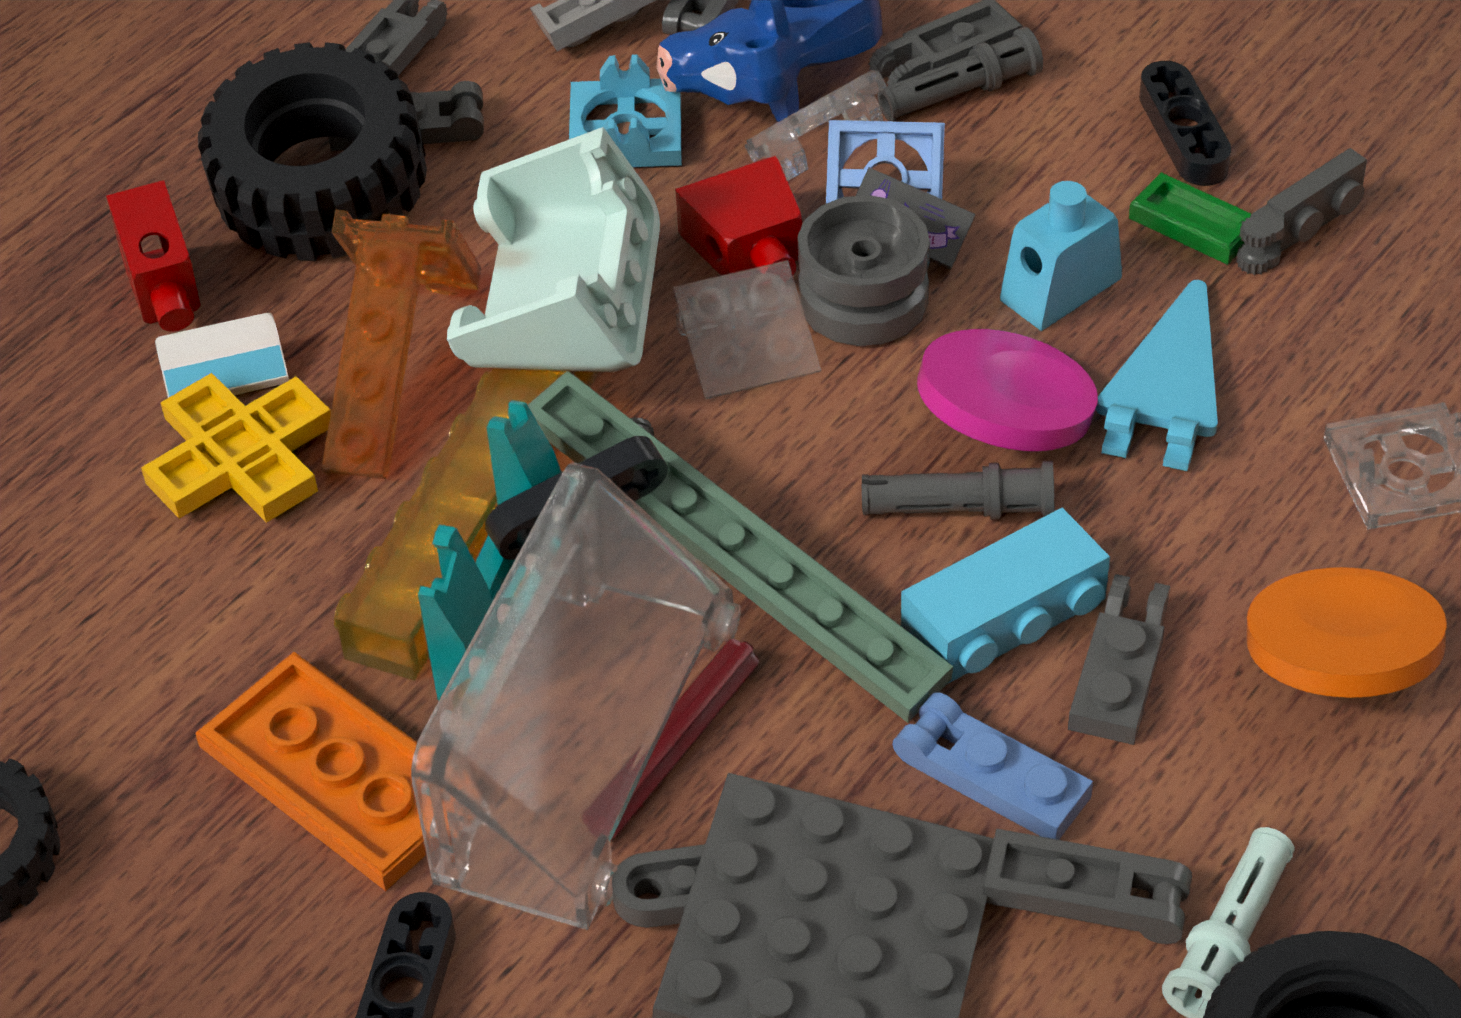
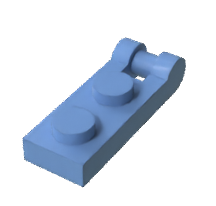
M942 693L931 694L919 709L920 719L917 723L904 726L892 743L896 754L908 765L1041 837L1059 840L1092 796V780L965 714L952 698ZM943 737L955 745L949 751L938 745L936 741Z

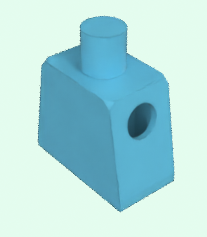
M1061 181L1053 185L1050 189L1049 203L1020 220L1013 230L1000 301L1037 329L1043 331L1122 278L1118 219L1114 213L1087 195L1086 189L1077 182Z

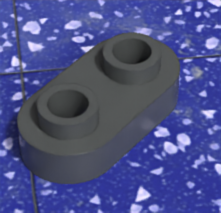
M705 844L638 853L622 861L615 869L612 877L613 905L618 915L626 922L638 927L650 928L680 924ZM646 893L658 896L655 899H641L638 897Z

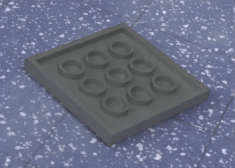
M728 773L653 1006L652 1018H959L987 900V895L983 894V886L994 838Z

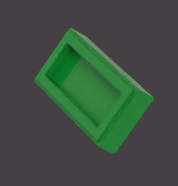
M1162 172L1130 203L1129 219L1226 265H1229L1237 256L1239 248H1242L1243 244L1245 245V242L1241 241L1240 228L1242 221L1250 218L1251 213Z

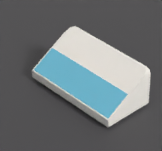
M272 313L258 314L164 335L155 340L168 398L210 373L219 379L234 395L282 385L289 380Z

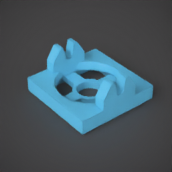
M613 55L608 57L600 69V81L571 82L569 139L604 127L632 167L682 165L681 92L665 91L661 79H650L649 67L638 55L631 56L629 69L626 71L619 68L616 56ZM655 103L665 112L666 117L646 118L642 113L635 111V104ZM618 104L617 112L610 114L606 119L586 120L587 115L597 105ZM630 122L629 132L627 134L619 133L617 124Z

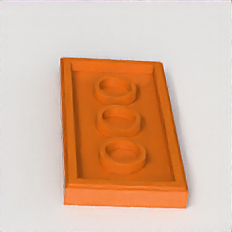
M295 652L285 658L195 733L201 749L385 891L393 886L484 804L481 788Z

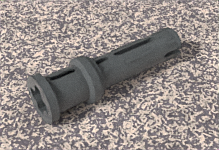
M1027 27L1019 28L1014 31L1011 38L992 45L985 42L974 45L965 58L930 69L892 85L880 87L877 90L879 106L888 121H893L900 116L942 102L978 87L984 91H993L1000 88L1002 81L1023 73L1029 76L1041 73L1043 69L1042 51L1034 33Z
M1043 461L1040 468L1001 469L999 463H989V466H982V472L903 475L862 474L863 515L984 511V517H990V520H1000L1003 513L1041 512L1045 517L1055 511L1053 461Z

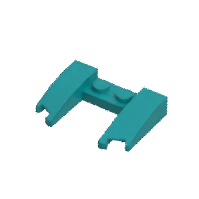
M511 400L508 405L509 419L494 416L486 427L498 505L562 472L552 446L525 402ZM439 524L432 544L437 548L442 578L436 577L432 582L431 588L420 586L418 592L437 700L488 711L510 661L503 631L510 619L514 590L518 582L525 583L528 580L534 560L553 564L564 538L525 558L508 560L499 554L488 535L475 562L458 529Z

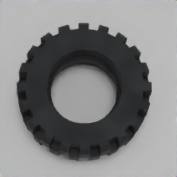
M310 42L294 44L295 49L281 53L279 48L265 52L263 60L255 64L249 60L237 68L235 71L236 78L232 81L225 79L213 94L215 102L209 101L201 117L202 127L198 132V148L216 207H218L221 218L228 228L237 232L242 241L257 249L264 245L267 254L284 259L287 258L288 254H296L300 261H317L318 255L331 254L332 258L336 259L348 256V249L361 245L363 249H366L380 240L378 234L384 230L391 233L404 220L403 210L410 212L414 208L421 195L419 188H421L426 179V153L412 94L406 83L398 78V74L394 69L381 60L376 62L373 55L360 49L354 48L352 52H347L342 44L325 42L324 47H313ZM339 137L354 141L337 156L317 164L287 166L274 162L279 155L290 147L309 139Z

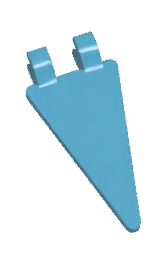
M1193 280L1186 286L1098 396L1096 411L1100 415L1106 416L1104 429H1107L1101 453L1126 458L1131 445L1135 423L1147 424L1168 429L1166 437L1168 446L1163 459V466L1188 471L1197 435L1211 437L1216 434L1218 419L1208 295L1205 282Z

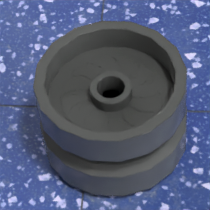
M872 195L850 196L821 205L804 220L798 234L799 301L801 314L814 331L835 342L855 346L878 345L907 335L922 321L929 298L927 270L930 261V240L927 225L914 210L893 199Z

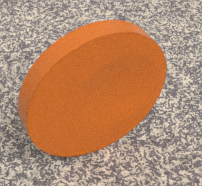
M1336 567L1314 569L1275 581L1253 599L1247 613V647L1254 662L1269 676L1285 685L1324 696L1346 698L1371 697L1411 687L1427 678L1436 670L1445 654L1447 620L1441 605L1430 593L1404 578L1362 568Z

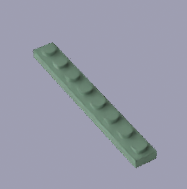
M566 371L528 404L548 441L576 464L627 438L634 436L650 438L668 466V473L664 481L654 491L629 505L907 723L919 713L920 707L931 694L939 693L951 681L953 672L951 664L569 371Z

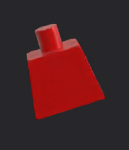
M776 156L675 189L679 234L726 281L737 282L761 274L769 285L778 286L786 283L794 276L797 269L795 261H798V234L802 227V216Z
M164 180L106 195L123 264L143 322L149 324L159 322L160 327L169 332L185 329L193 322V312L201 307L190 256ZM158 235L162 248L144 253L141 242L148 236Z

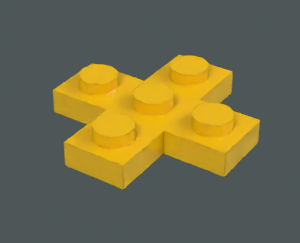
M212 373L160 402L165 420L186 441L142 466L141 470L146 485L179 519L230 488H233L266 523L318 492L315 475L292 451L332 428L334 423L331 409L296 376L246 406Z

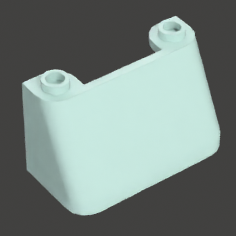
M604 127L481 172L477 199L473 206L474 215L480 228L484 232L490 233L499 245L485 315L477 307L468 305L454 311L451 317L450 326L447 330V341L455 356L464 360L471 367L496 369L617 372L640 363L657 254L660 217L657 205L649 189Z

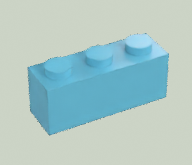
M1062 507L901 591V627L953 666L952 679L950 681L952 682L967 673L982 671L995 658L1021 644H1031L1039 640L1050 628L1075 615H1085L1095 609L1102 600L1106 599L1110 556Z

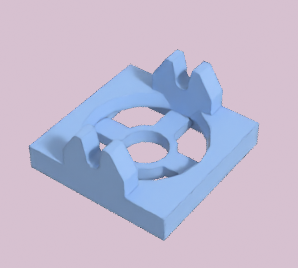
M829 120L826 203L844 197L842 188H859L868 167L873 169V167L883 163L892 164L898 168L902 176L901 182L920 190H928L927 193L942 199L945 123ZM877 139V157L870 160L864 169H843L845 162L856 148L869 140ZM895 139L904 141L917 150L928 171L906 170L902 162L895 158Z

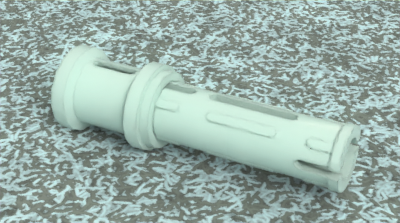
M1260 827L1254 830L1250 837L1249 845L1232 877L1226 884L1225 890L1210 919L1192 928L1186 939V949L1188 951L1180 968L1170 971L1162 984V994L1167 1003L1187 1018H1203L1207 1003L1211 999V994L1217 986H1220L1224 975L1229 973L1231 968L1238 962L1244 961V957L1251 953L1248 940L1263 910L1267 906L1286 864L1290 862L1295 851L1292 841L1276 829ZM1252 882H1254L1244 903H1242L1248 889L1250 888ZM1198 988L1202 990L1201 998L1195 997Z

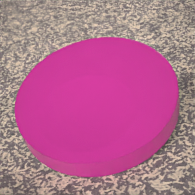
M960 330L937 338L925 350L917 377L920 397L929 410L945 424L978 441L1020 451L1055 450L1077 442L1089 430L1098 402V393L1093 380L1072 358L1041 341L1000 330Z

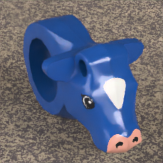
M751 0L748 10L744 8L730 9L696 30L677 32L668 36L660 42L656 68L665 91L702 93L727 105H735L747 101L763 104L769 103L776 120L785 127L798 120L799 96L797 78L802 68L840 61L867 51L878 43L883 34L880 1Z

